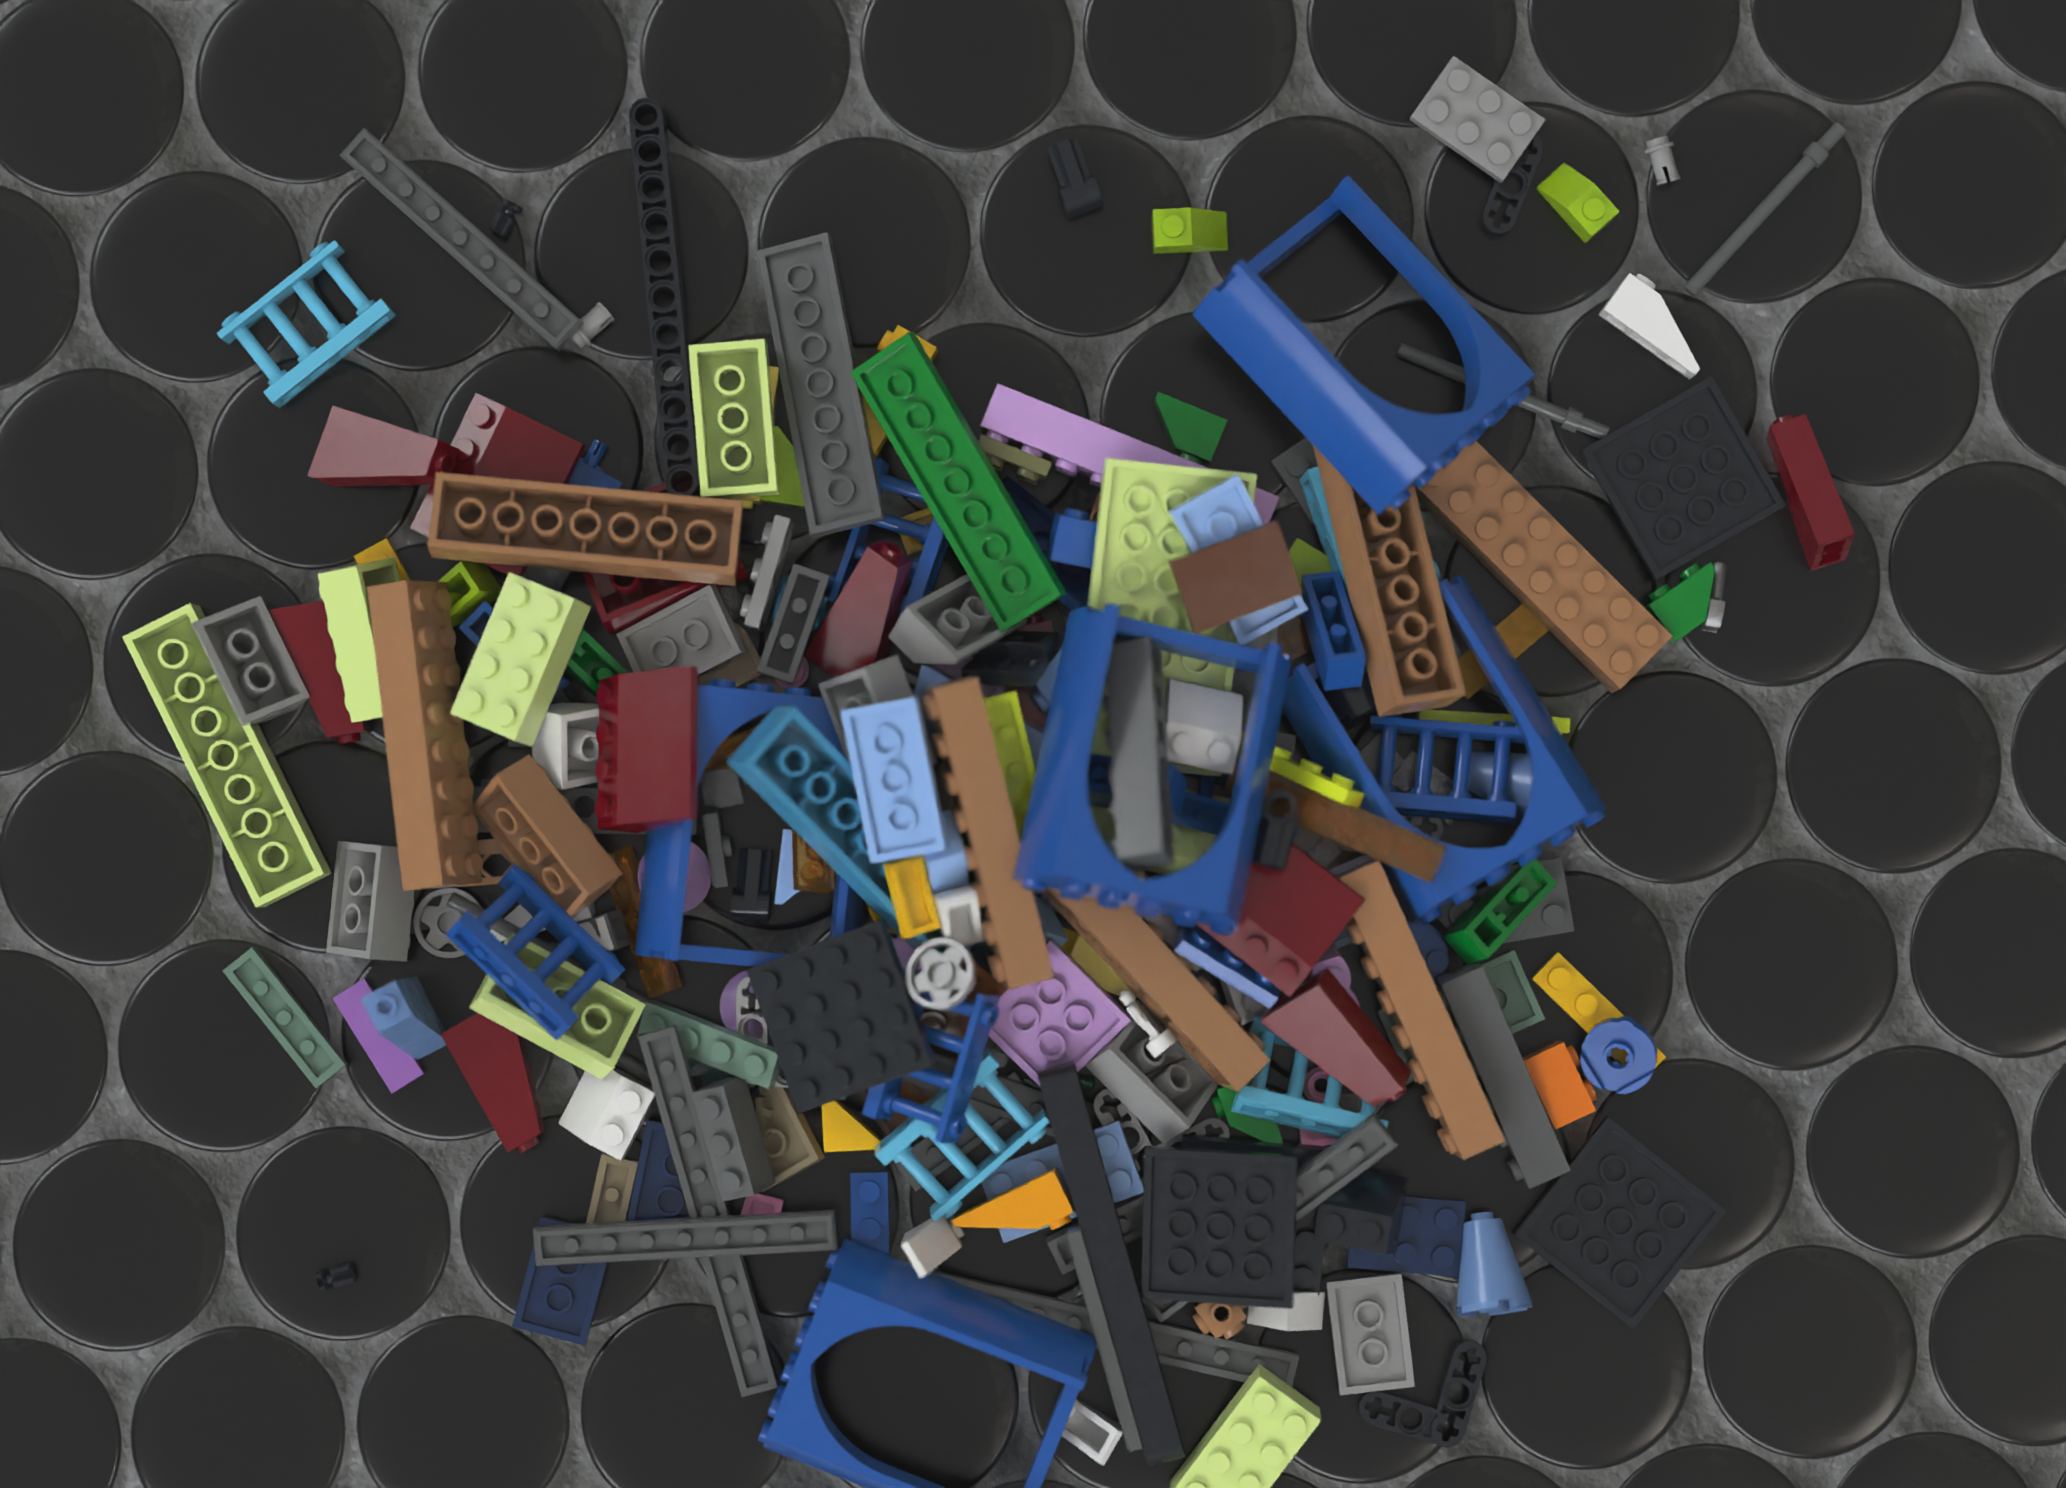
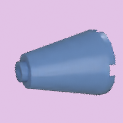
M1472 750L1468 791L1486 800L1487 795H1491L1495 751ZM1510 752L1506 796L1510 798L1509 802H1516V818L1523 820L1530 794L1531 773L1527 753Z
M1493 1212L1471 1214V1221L1465 1222L1463 1229L1456 1302L1457 1316L1478 1317L1477 1311L1480 1314L1492 1316L1532 1308L1530 1294L1502 1219L1494 1218Z

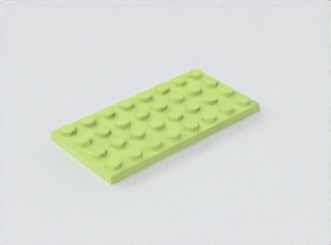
M1104 457L1087 606L1093 607L1095 610L1104 611L1105 604L1119 605L1120 616L1193 633L1168 561L1188 554L1190 551L1176 527L1169 510L1235 474L1240 477L1254 504L1257 474ZM1227 623L1198 633V635L1237 644ZM1113 639V644L1125 642ZM1160 650L1162 653L1164 696L1169 678L1231 692L1234 668ZM1104 682L1090 753L1112 756L1106 743V731L1110 730V718L1106 715L1104 708V696L1108 695V683ZM1168 761V764H1174L1181 773L1221 777L1222 772Z

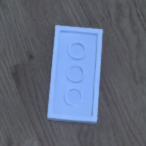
M1237 474L1169 510L1190 553L1264 525ZM1297 595L1229 621L1227 624L1237 643L1245 645L1308 609L1301 595Z
M909 697L842 710L841 716L871 863L948 849L919 697Z
M1120 1120L1095 1128L1094 1132L1114 1202L1116 1203L1144 1193V1186ZM1056 1143L1003 1162L981 1182L989 1200L1057 1167L1070 1193ZM1076 1211L1069 1214L1071 1219L1077 1217ZM1048 1224L1040 1229H998L1003 1242L1006 1243L1050 1226Z

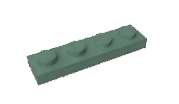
M251 947L223 970L224 974L315 1088H319L348 1064L255 947Z
M651 999L646 1001L637 1037L646 1032L677 1024L685 1056L767 1089L775 1086L781 1065L773 1046L657 1000Z

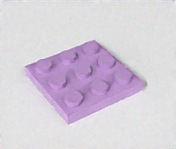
M1053 938L1046 942V947L1054 978L1011 990L1008 989L999 998L997 1005L999 1007L998 1019L995 1025L991 1027L988 1035L1039 1086L1038 1070L1074 1061L1078 1072L1132 1019Z

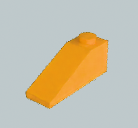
M1055 1167L957 1214L952 1219L954 1227L1040 1229L1049 1224L1050 1229L1054 1230L1071 1221L1069 1214L1075 1211V1207L1058 1168Z

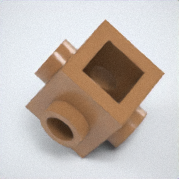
M1193 1302L1197 1313L1192 1318L1204 1335L1211 1331L1215 1339L1222 1335L1225 1339H1228L1244 1328L1242 1321L1247 1319V1316L1242 1309L1247 1306ZM1220 1306L1228 1309V1315L1222 1320L1214 1317L1215 1309Z

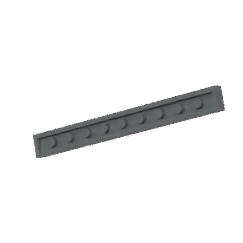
M677 1024L640 1034L638 1039L690 1218L731 1215L728 1202L722 1201L691 1094V1092L695 1091ZM743 1255L702 1257L741 1396L745 1397L778 1388L780 1383Z
M935 1270L931 1271L1095 1336L1087 1307L1084 1304ZM1148 1319L1158 1358L1162 1364L1246 1382L1258 1364H1260L1289 1386H1293L1299 1360L1298 1353L1232 1338L1225 1339L1224 1336L1215 1339L1211 1333L1204 1335L1202 1331Z

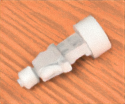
M1124 989L1119 993L1121 995L1119 996V1001L1123 1006H1128L1126 1009L1129 1014L1149 1034L1150 1037L1148 1039L1151 1042L1145 1047L1154 1058L1178 1041L1169 1028L1164 1032L1160 1030L1151 1019L1152 1017L1138 1000L1135 1001L1136 997L1130 990L1125 991Z

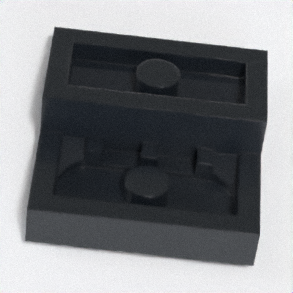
M1016 630L977 652L976 657L961 669L962 677H978L980 685L1033 687L1043 676L1052 660L1059 641V633Z

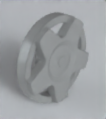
M442 888L431 892L420 902L414 915V931L419 943L429 953L442 958H455L465 955L446 935L458 919L464 915L446 905L451 894L455 892L481 906L471 894L457 888ZM442 895L439 906L427 905L432 899ZM421 921L430 927L426 939L421 930ZM450 943L458 951L444 952L439 949L445 944Z
M935 938L919 946L910 957L905 972L906 986L910 995L919 1004L932 1010H949L958 1005L973 990L976 981L975 962L971 953L962 944L949 938ZM938 946H950L943 954H939L933 949ZM964 959L966 961L967 971L961 969ZM920 960L923 970L914 976L916 966ZM955 990H960L955 996L952 997L953 992ZM930 992L932 1002L923 999L920 994Z

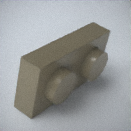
M601 1154L586 1223L627 1221L639 1161L628 1158L620 1161L609 1154Z

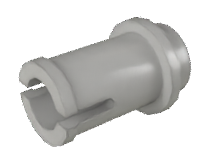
M1668 136L1647 141V149L1644 152L1650 156L1657 186L1667 183L1663 170L1664 167L1667 168L1671 182L1681 179L1671 150V146H1674V143L1669 142Z
M598 302L594 308L580 319L584 324L571 337V340L580 349L585 345L589 347L591 345L590 340L611 322H614L615 319Z

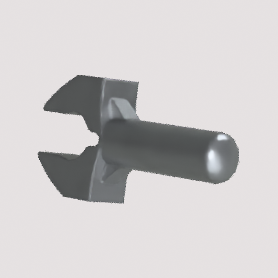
M1723 562L1713 563L1715 572L1707 618L1701 624L1704 631L1717 633V629L1721 627L1725 609V601L1722 600L1727 565Z

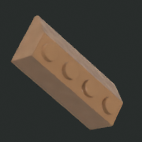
M530 754L496 774L473 804L476 816L512 862L522 871L528 872L535 879L536 884L572 918L576 917L604 894L622 874L617 867L615 859L606 853L595 839L590 827L581 821L571 808L568 799L559 793L548 779L546 771L534 761Z

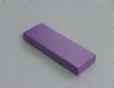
M363 978L332 999L392 1094L425 1074V1071L418 1060H415L377 1032L360 999L374 992L367 978Z

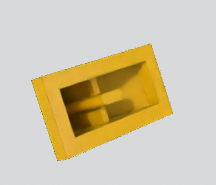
M839 1100L821 1105L824 1152L874 1150V1147L883 1140Z

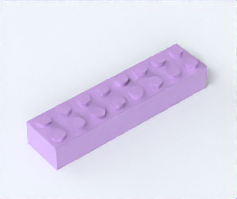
M998 383L980 425L981 434L1055 463V470L1066 476L1076 478L1077 473L1091 478L1089 484L1101 489L1104 457L1206 468ZM1256 488L1254 506L1263 524H1267L1270 522L1279 496Z

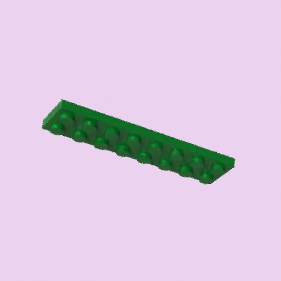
M915 332L906 333L850 373L1001 633L1015 627L1066 594L1061 582Z

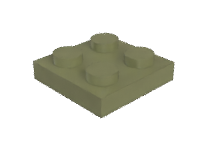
M981 434L978 442L995 471L1002 472L1003 468L1006 467L1016 471V478L1034 486H1037L1038 481L1047 483L1052 470V462Z

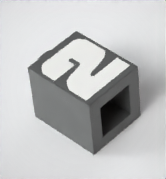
M621 908L577 922L605 950L612 952L632 944Z

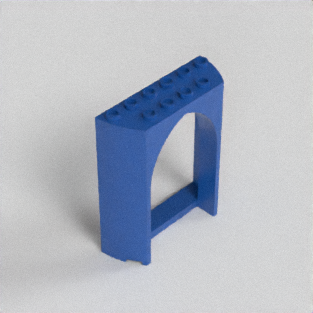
M1349 175L1340 182L1326 201L1248 263L1243 259L1240 260L1231 269L1232 271L1225 281L1219 286L1214 287L1192 313L1199 323L1378 515L1389 506L1394 510L1398 509L1412 495L1408 490L1413 485L1421 489L1436 475L1435 472L1441 467L1445 468L1464 447H1470L1484 434L1485 429L1489 426L1493 427L1513 405L1516 407L1532 392L1528 385L1536 375ZM1344 213L1435 310L1452 334L1461 354L1466 378V394L1462 412L1439 415L1419 413L1396 406L1370 392L1345 370L1261 278Z
M1456 576L1450 582L1444 579L1438 583L1444 608L1517 725L1529 758L1531 776L1527 809L1521 825L1506 846L1474 849L1450 845L1424 834L1405 820L1390 804L1317 686L1320 675L1316 662L1307 667L1303 663L1292 671L1294 675L1288 679L1282 709L1313 762L1323 767L1321 774L1332 778L1333 773L1347 777L1355 782L1352 788L1364 793L1359 808L1340 802L1339 804L1372 859L1380 861L1394 895L1412 924L1421 920L1423 925L1430 923L1443 914L1440 909L1442 906L1452 900L1456 906L1476 895L1477 889L1475 887L1484 881H1486L1488 886L1497 883L1508 876L1510 872L1509 866L1516 862H1519L1521 867L1527 865L1541 856L1543 852L1541 847L1550 842L1554 847H1557L1574 836L1573 834L1576 832L1574 828L1584 823L1588 828L1606 817L1603 811L1607 809L1606 804L1464 576Z
M1105 604L1104 611L1095 610L1090 606L1077 608L1071 611L1068 617L1013 879L1022 881V887L1025 889L1044 892L1045 887L1060 890V896L1067 899L1081 901L1083 896L1098 899L1097 904L1105 908L1120 909L1121 905L1136 908L1135 914L1140 916L1158 918L1159 913L1172 916V922L1178 925L1195 927L1197 922L1210 925V931L1213 933L1231 936L1233 931L1237 932L1239 930L1262 815V806L1266 795L1292 664L1291 656L1288 654L1281 655L1282 646L1271 642L1260 650L1120 616V606L1115 604ZM1150 637L1159 650L1256 673L1257 676L1233 796L1221 830L1209 848L1188 867L1164 877L1142 880L1117 860L1102 840L1096 828L1088 801L1087 767L1113 639L1127 642Z
M720 679L709 680V686L697 684V789L707 763L720 744L742 724L756 716L772 711L775 706H795L845 757L822 694L821 697H812L811 689L796 687L784 688V694L774 693V685L758 683L747 684L746 690L736 689V681ZM693 820L647 831L635 944L636 955L675 961L679 959L758 966L790 954L680 943ZM837 872L829 939L863 927L866 902Z
M845 1238L841 1248L837 1247L836 1250H832L825 1267L832 1271L827 1283L819 1282L808 1311L815 1313L814 1317L806 1315L794 1344L800 1347L801 1350L800 1352L792 1351L783 1372L781 1381L786 1382L787 1386L779 1384L767 1413L768 1416L774 1419L773 1421L766 1419L758 1441L764 1443L763 1448L864 1488H945L880 1462L852 1444L831 1420L822 1403L816 1384L815 1360L826 1349L842 1338L869 1328L909 1326L943 1335L1063 1383L1022 1487L1041 1488L1079 1390H1083L1085 1385L1086 1373L1097 1345L1095 1336L933 1272H929L920 1278L912 1264Z

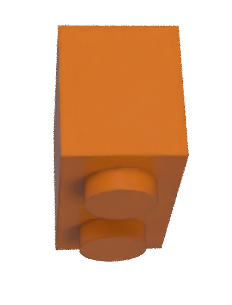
M1558 1040L1522 1057L1554 1130L1596 1111L1592 1103L1597 1100L1596 1093L1588 1079L1582 1081L1576 1069L1581 1063L1572 1045L1566 1047L1564 1042Z

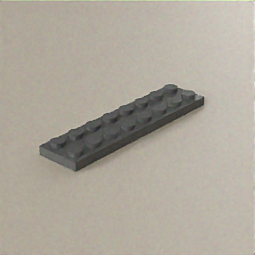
M828 232L758 250L757 256L810 535L816 538L884 521L886 517L862 392L850 373L857 366L832 237Z

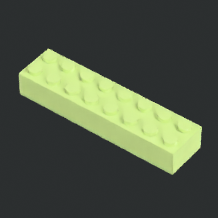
M189 603L123 636V639L255 907H266L332 874L259 724L240 725L191 625L193 622L205 618V615L199 605Z

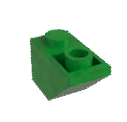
M1698 562L1694 563L1679 574L1682 579L1680 583L1672 588L1666 583L1648 595L1652 602L1644 608L1673 636L1668 641L1669 644L1676 642L1706 621L1715 567L1711 562L1703 567Z

